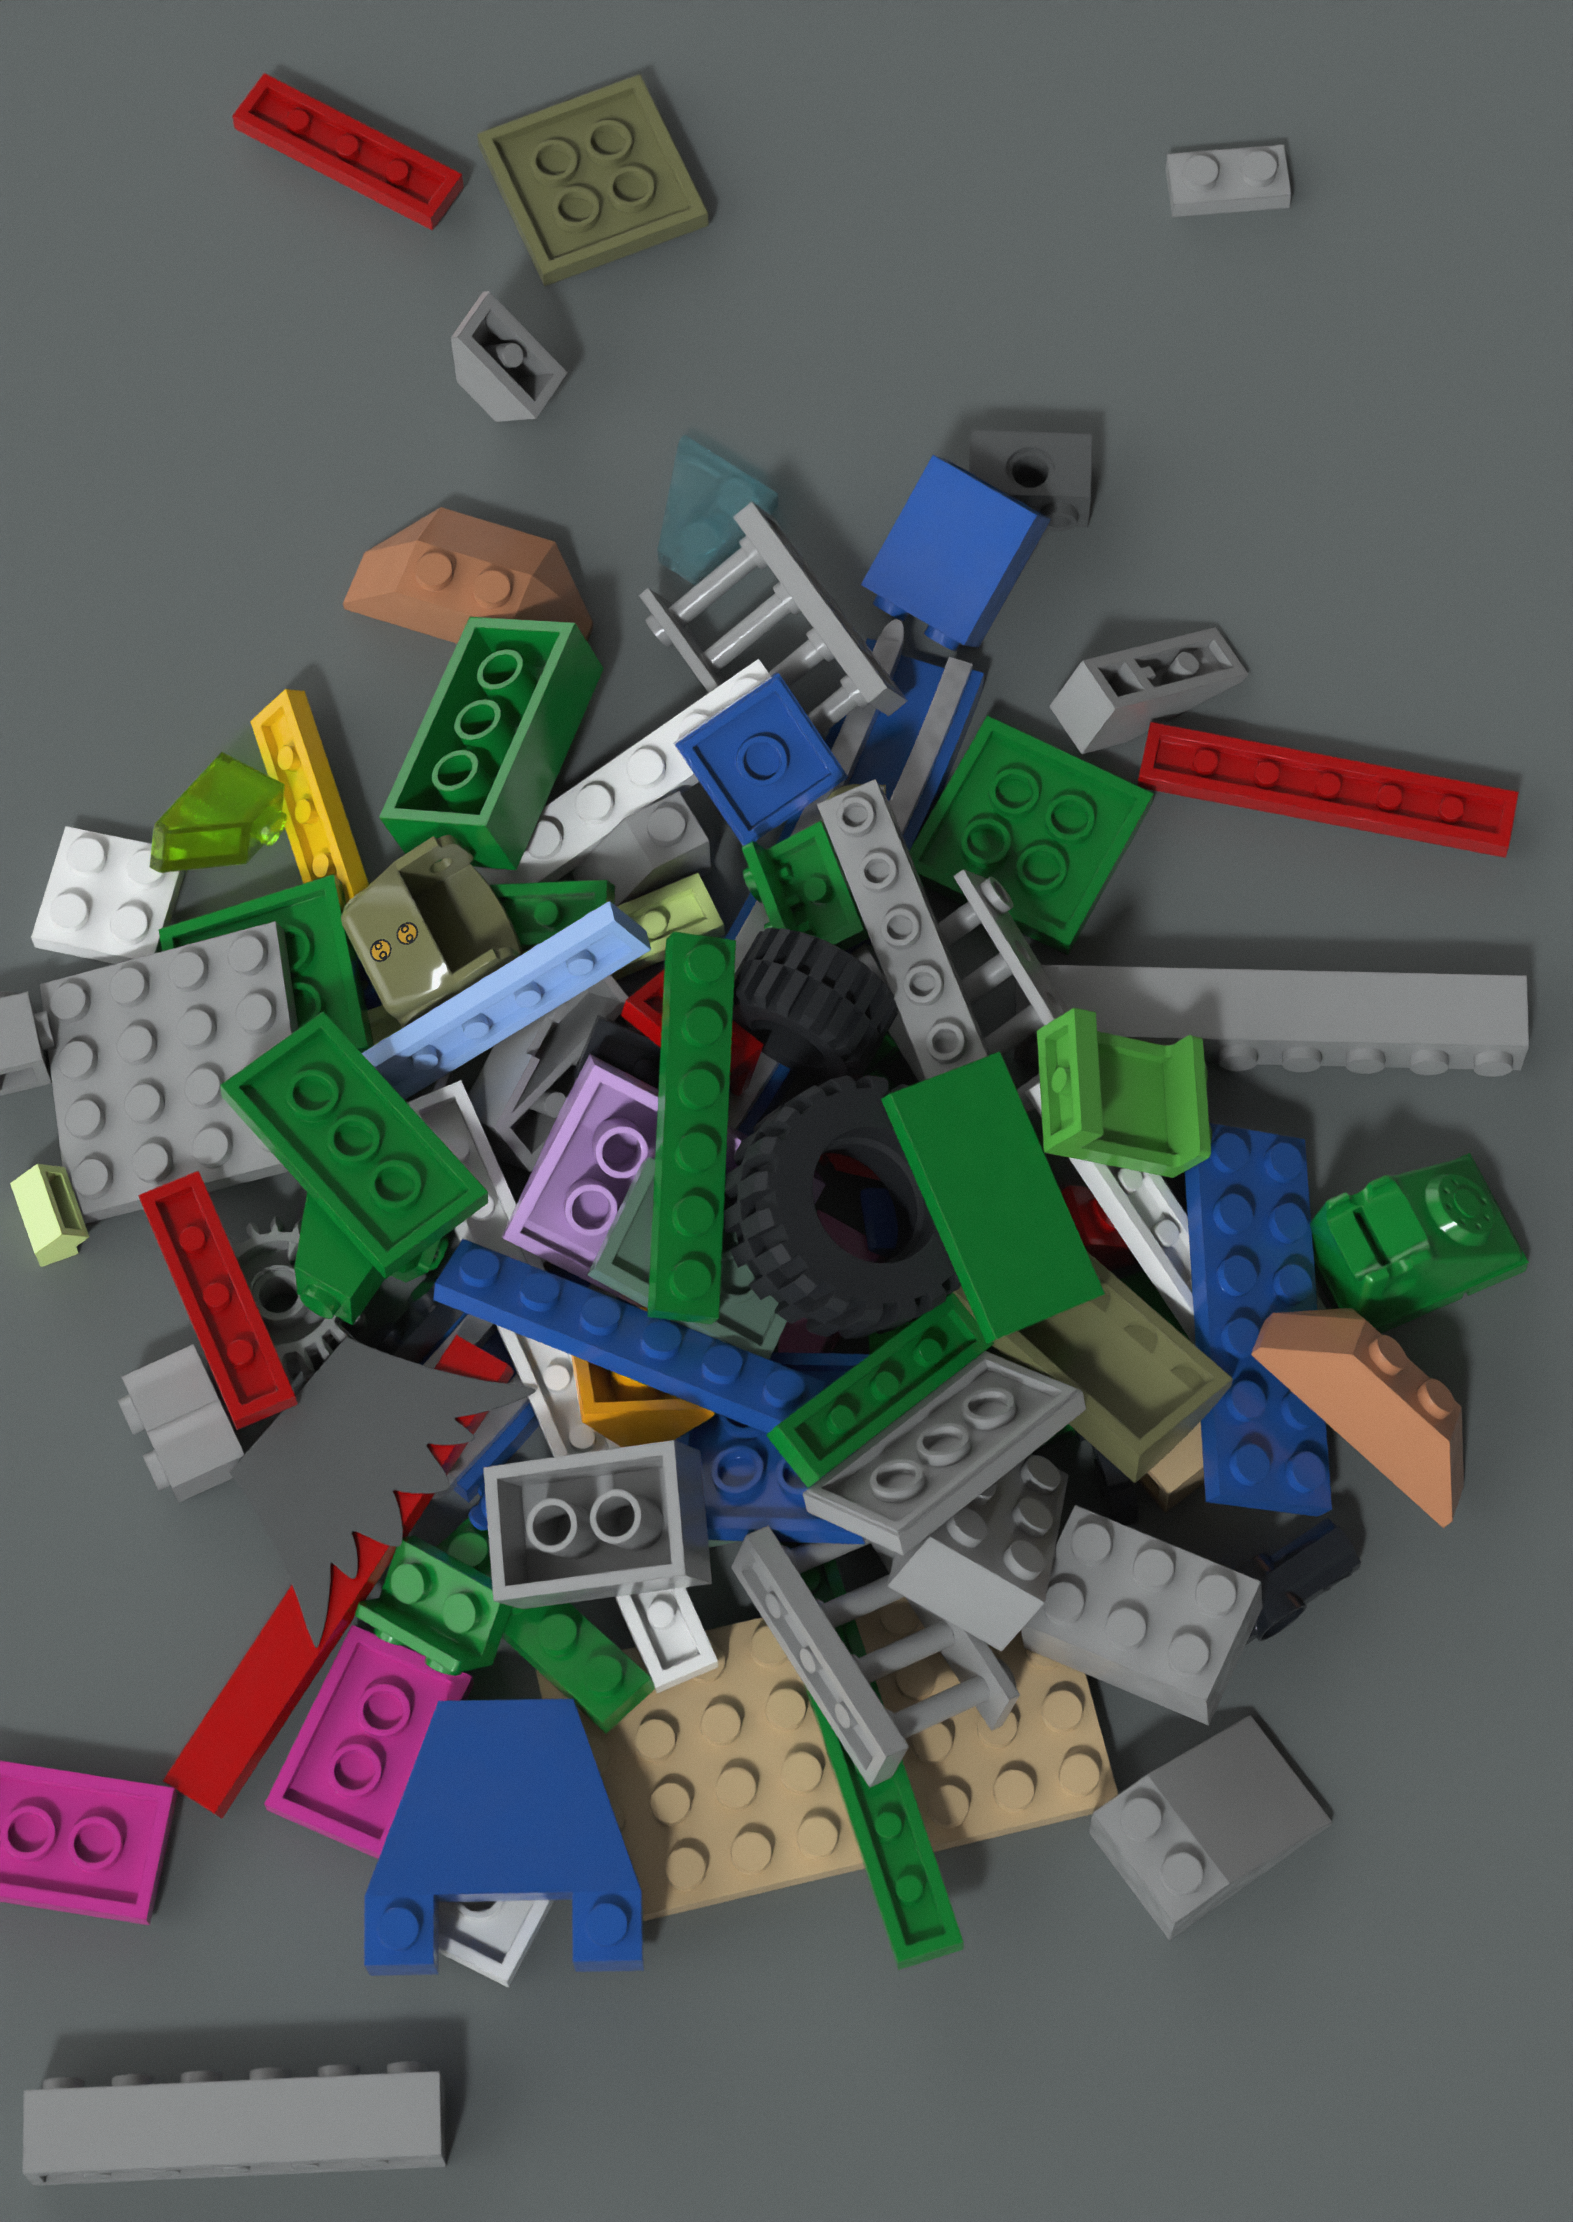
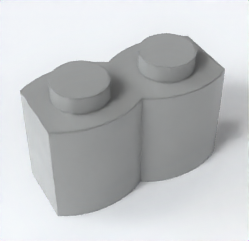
M194 1344L122 1376L129 1395L117 1399L132 1434L135 1435L145 1430L154 1450L142 1456L158 1491L171 1486L178 1503L233 1478L230 1471L245 1454Z

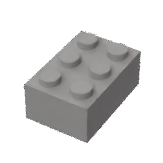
M671 1440L483 1467L494 1602L527 1609L712 1584L700 1450Z
M1031 1453L904 1556L895 1552L887 1586L1002 1652L1046 1601L1069 1475L1056 1468L1048 1459Z
M1075 1505L1055 1547L1046 1601L1021 1629L1024 1648L1209 1726L1262 1610L1261 1581Z

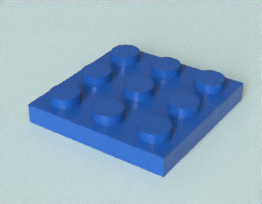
M773 1352L769 1360L826 1382L825 1388H827L870 1354ZM714 1412L713 1417L676 1438V1441L696 1448L701 1453L708 1540L744 1541L746 1535L769 1526L779 1542L865 1545L866 1538L807 1512L803 1493L808 1488L766 1436L768 1433Z

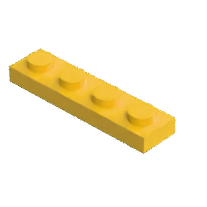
M285 689L250 722L303 884L334 874L342 882L347 904L355 895L366 889L369 883L306 693L300 690Z

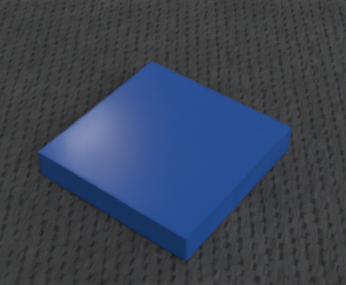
M777 672L673 743L742 846L752 841H757L849 778L785 681Z

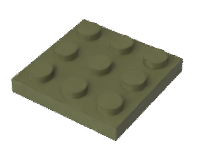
M640 74L477 134L478 147L544 287L709 226L708 212Z

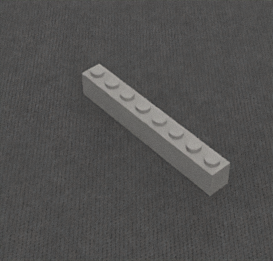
M1041 965L1068 1010L1079 1008L1096 1012L1097 1031L1164 1046L1173 1045L1188 1035L1201 1037L1203 1039L1205 1063L1219 1064L1221 1068L1231 1071L1249 1070L1256 1065H1282L1284 1069L1292 1072H1310L1317 1070L1320 1066H1344L1354 1073L1370 1074L1379 1072L1384 1067L1410 1068L1412 1072L1420 1075H1437L1446 1072L1448 1069H1474V1072L1479 1075L1497 1077L1509 1074L1512 1070H1521L1529 1048L1527 976ZM1016 979L1014 1016L1031 1004ZM1037 1032L1014 1048V1059H1027L1029 1063L1039 1066Z

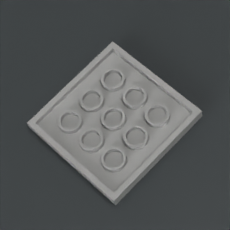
M276 921L40 984L43 1011L47 1010L49 1025L55 1047L48 1049L62 1167H65L85 1224L141 1210L143 1207L138 1197L139 1194L198 1170L208 1192L289 1172L222 1098L220 1088L223 1082L298 1029L285 931Z

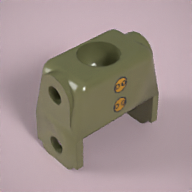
M445 835L438 839L433 836L394 861L366 889L348 901L341 916L342 925L385 1010L391 1016L398 1019L402 1028L523 954L518 935L502 902L485 878L470 864L473 856L468 847L452 835Z

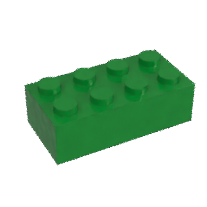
M469 617L379 816L405 854L433 836L438 839L445 835H452L470 850L473 856L470 864L473 867L517 870L604 669L575 623Z

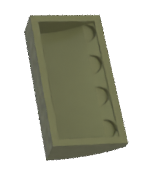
M1088 1253L1105 1292L1104 1295L993 1341L994 1344L986 1351L1082 1390L1086 1410L1072 1420L1069 1425L1136 1483L1170 1453L1209 1413L1232 1386L1233 1378ZM961 1286L953 1293L975 1319Z

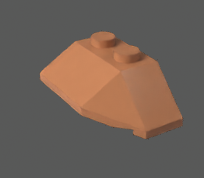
M442 507L366 551L343 602L345 610L456 644L469 617L571 622L577 625L587 642L593 630V621L556 542Z
M1352 1308L1281 1312L1270 1315L1262 1325L1251 1355L1441 1527L1444 1528L1453 1521L1464 1487L1462 1407L1454 1400L1449 1389L1440 1381L1430 1379L1406 1357L1404 1350L1397 1341L1390 1336L1382 1335Z

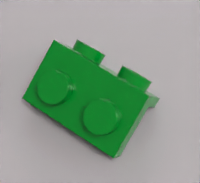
M819 821L768 849L754 841L742 846V851L749 866L743 870L744 880L753 897L759 903H763L769 918V922L764 924V930L767 928H783L803 932L823 939L844 951L870 938L825 823Z

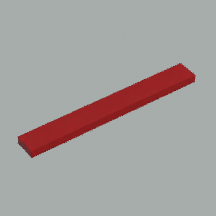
M458 1335L454 1337L434 1368L460 1376L506 1384L514 1374V1370L507 1363ZM489 1411L457 1417L455 1420L474 1435ZM469 1442L456 1445L428 1443L427 1447L446 1475H448ZM393 1490L400 1510L403 1537L408 1536L435 1493H404ZM352 1532L358 1556L357 1576L355 1579H351L333 1563L330 1564L331 1581L327 1617L318 1647H315L298 1598L293 1586H290L163 1779L166 1784L223 1819L355 1617L358 1603L366 1600L391 1562L396 1547L382 1544L358 1532Z

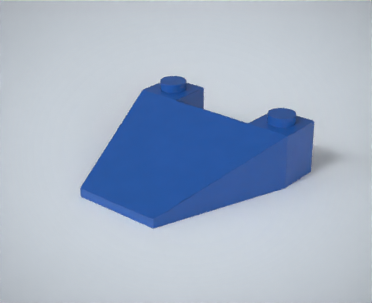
M574 1699L438 1701L365 1893L364 1966L370 1976L439 1975V1902L572 1900L573 1965L575 1972L644 1971V1925L641 1888Z

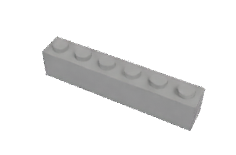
M406 2061L391 2063L387 2065V2074L360 2075V2068L358 2066L328 2065L318 2068V2077L291 2078V2070L260 2068L249 2072V2080L222 2081V2073L193 2071L181 2074V2083L153 2084V2077L150 2075L125 2074L112 2077V2086L85 2087V2080L58 2077L44 2080L43 2089L24 2090L23 2175L33 2186L446 2167L445 2083L440 2071L428 2072V2064L424 2062Z

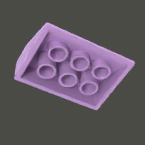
M590 1054L559 1111L502 1238L637 1307H644L587 1274L640 1165L648 1157L655 1160L659 1089ZM730 1126L727 1129L725 1181L727 1174L739 1167V1165L735 1164L733 1156L742 1140L749 1137ZM817 1171L814 1172L813 1177L814 1205L826 1185ZM724 1196V1199L734 1204L733 1198Z

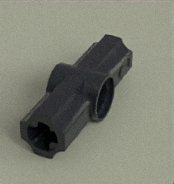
M1328 1517L1271 1556L1267 1552L1261 1553L1235 1570L1261 1581L1262 1610L1246 1645L1256 1638L1261 1642L1281 1632L1300 1617L1306 1610L1307 1603L1330 1590L1331 1587L1351 1576L1353 1572L1360 1568L1361 1561L1354 1550L1353 1543L1341 1527L1335 1525Z

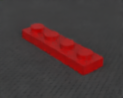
M263 73L232 115L236 130L432 231L464 188L461 173Z
M199 1170L139 1194L138 1197L236 1430L298 1405L295 1394Z

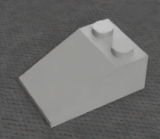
M1249 1715L1150 1772L1093 1812L1089 1833L1170 1941L1331 1825L1332 1821L1252 1716Z

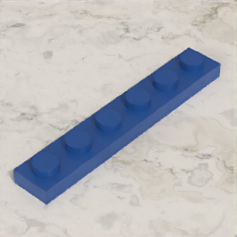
M462 1239L435 1282L433 1300L765 1433H769L779 1423L823 1391L826 1386L824 1381L668 1319L647 1317L648 1312L466 1239Z

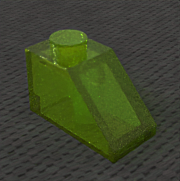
M221 752L154 824L150 868L159 873L247 864L263 845L272 846L284 829L287 819L286 813L282 812L285 784Z

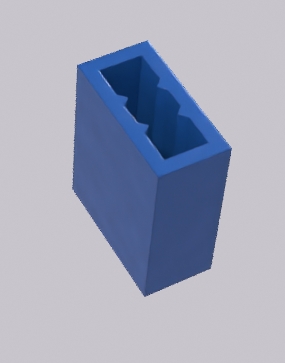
M932 455L861 585L877 594L873 604L882 611L902 621H905L910 613L927 623L928 626L924 635L952 651H956L960 643L964 646L979 648L1051 519L950 460Z

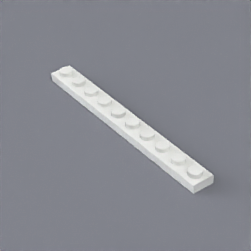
M460 1080L407 1102L488 1191V1204L454 1228L459 1241L461 1242L462 1239H466L545 1271L540 1257L502 1238L516 1203L462 1081ZM497 1326L522 1386L536 1390L535 1393L527 1397L553 1457L622 1448L582 1422L570 1354ZM685 1587L615 1597L657 1693L719 1667L716 1655Z

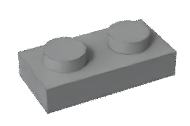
M1284 145L1167 154L1166 175L1172 217L1290 207L1291 189Z

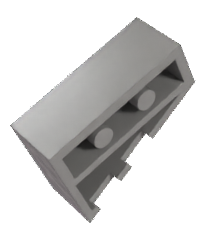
M611 975L494 1045L468 1096L497 1160L528 1172L533 1170L559 1111L577 1079L574 1078L573 1072L597 1015L639 1031L621 1016L625 1001L629 997Z

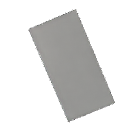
M984 1351L803 1493L807 1512L904 1556L1084 1412L1086 1406L1083 1392Z

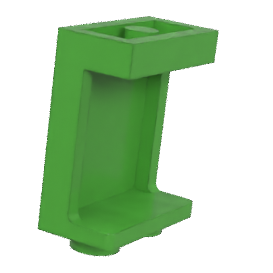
M1072 1008L1037 1030L1044 1153L1170 1178L1178 1176L1210 1157L1212 1129L1209 1124L1206 1088L1208 1070L1204 1060V1046L1201 1037L1188 1035L1173 1045L1164 1046L1097 1031L1096 1012L1079 1008Z

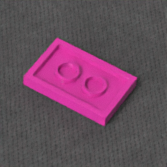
M351 1625L264 1804L267 1811L379 1859L438 1701L467 1700L474 1685L473 1677L466 1673L447 1675L438 1672L425 1663L426 1656L403 1646L383 1641L375 1634Z
M0 1761V1902L150 1925L178 1795L175 1788Z

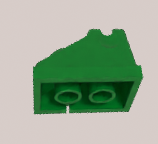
M1471 1153L1454 1160L1401 1174L1379 1177L1370 1181L1357 1194L1348 1195L1347 1192L1328 1199L1310 1221L1315 1275L1332 1308L1354 1309L1380 1333H1384L1463 1298L1464 1293L1470 1296L1526 1271L1529 1263Z

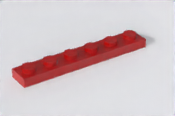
M1150 722L1138 778V786L1143 789L1506 858L1519 793L1517 791Z

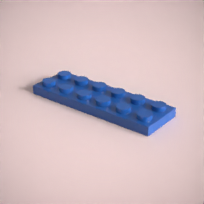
M1209 1123L1212 1129L1211 1155L1207 1160L1185 1171L1196 1347L1232 1377L1233 1381L1228 1391L1201 1420L1205 1500L1208 1503L1318 1517L1332 1510L1326 1422L1251 1355L1262 1325L1270 1315L1281 1312L1318 1310L1313 1241L1310 1228L1311 1214L1305 1139Z

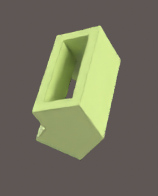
M36 1164L10 1184L40 1267L79 1254L77 1246L88 1239L89 1234L65 1167Z

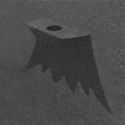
M346 1337L297 1393L295 1397L298 1405L282 1411L234 1466L230 1474L253 1506L281 1558L298 1598L307 1629L315 1647L319 1646L327 1617L331 1581L330 1564L333 1563L351 1579H355L357 1576L358 1556L352 1532H358L382 1544L399 1547L402 1544L403 1527L399 1506L393 1490L404 1493L427 1494L446 1491L450 1488V1482L445 1471L432 1455L427 1444L456 1445L473 1441L474 1435L457 1422L455 1418L474 1415L509 1405L535 1393V1389L514 1384L484 1381L436 1370L389 1355Z

